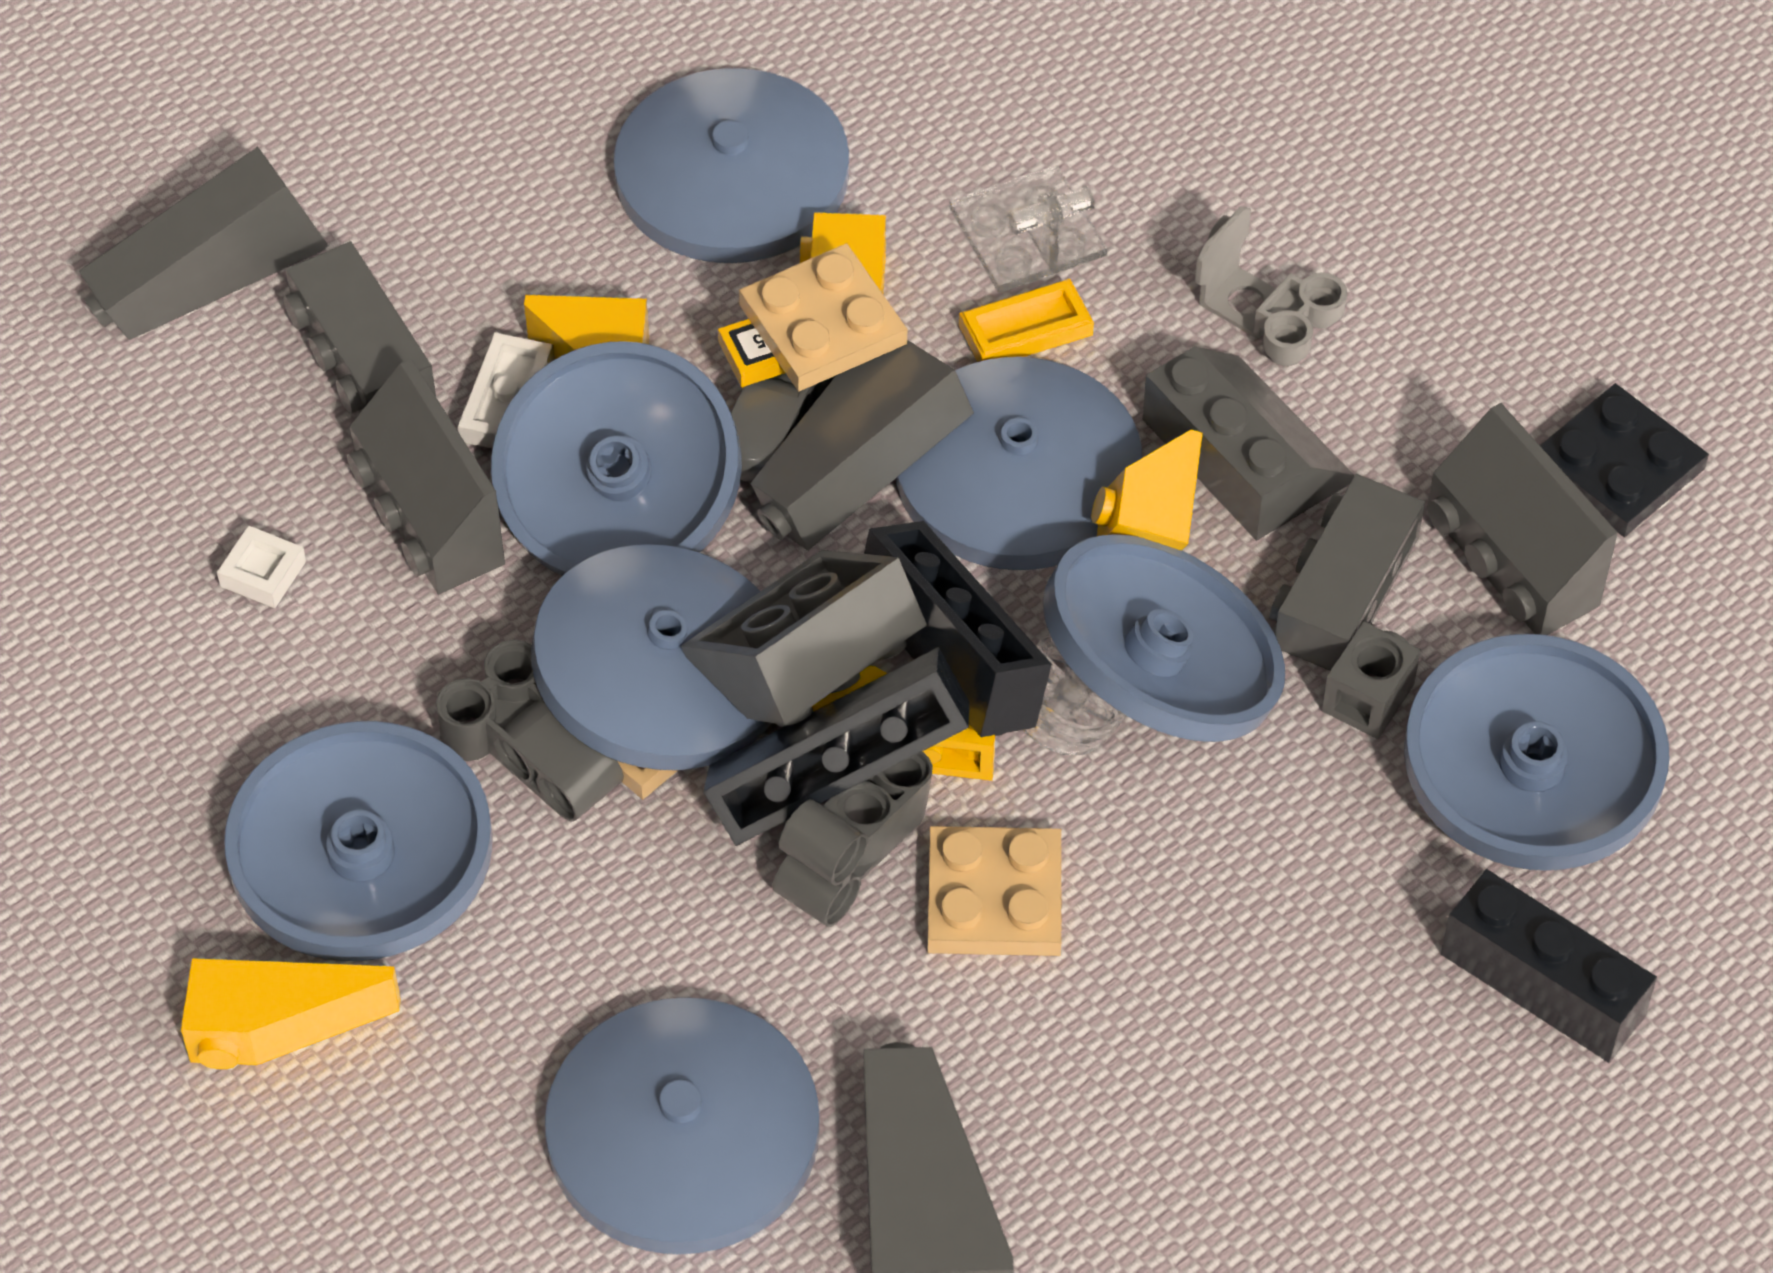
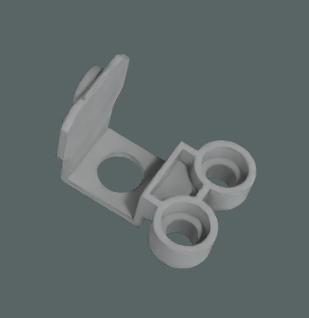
M1240 206L1231 217L1224 215L1216 222L1209 234L1208 241L1199 253L1195 282L1201 285L1199 305L1256 339L1263 335V349L1274 363L1281 366L1295 365L1310 352L1313 327L1327 328L1342 318L1346 308L1347 287L1340 278L1329 273H1315L1307 276L1304 280L1290 273L1277 288H1274L1240 268L1241 247L1249 233L1251 209ZM1248 289L1258 293L1262 297L1263 303L1256 312L1244 314L1235 311L1228 302L1230 295L1235 291Z

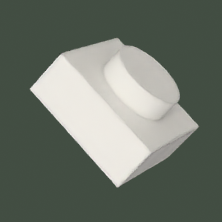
M248 525L217 571L220 587L276 608L306 563L304 548Z

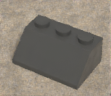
M1194 346L1146 374L1142 420L1165 444L1189 430L1202 433L1197 478L1256 541L1327 499L1335 492L1350 485L1354 478V474L1240 356Z
M409 359L400 363L350 425L354 452L347 454V460L359 486L365 488L370 485L377 496L374 498L375 507L387 531L392 532L397 529L404 539L402 550L412 572L417 577L425 574L439 595L505 565L497 495L493 485L413 360Z
M1502 403L1490 408L1433 472L1427 511L1435 528L1444 535L1448 534L1462 549L1473 572L1481 578H1487L1501 594L1504 604L1512 617L1519 622H1525L1534 634L1549 635L1600 606L1618 532Z
M821 550L681 645L685 657L747 719L776 723L778 726L785 727L799 723L809 717L813 712L812 706L830 693L840 692L853 686L859 681L861 677L860 672L875 661L892 657L901 652L907 646L906 640L927 626L898 557Z

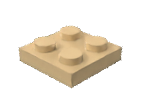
M847 243L739 289L740 307L798 392L907 344L906 326Z
M930 826L928 954L1061 956V829Z

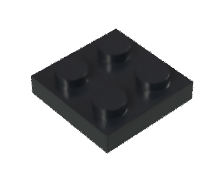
M1616 383L1540 445L1609 524L1624 538L1706 468L1709 453Z

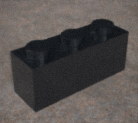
M1488 869L1482 873L1450 912L1440 954L1608 1063L1611 1062L1646 1017L1657 981L1656 975Z

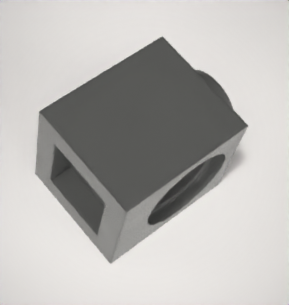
M1363 622L1327 675L1322 712L1379 739L1415 684L1421 649L1409 644L1404 637L1395 632L1383 631ZM1366 674L1379 675L1381 678L1370 677Z

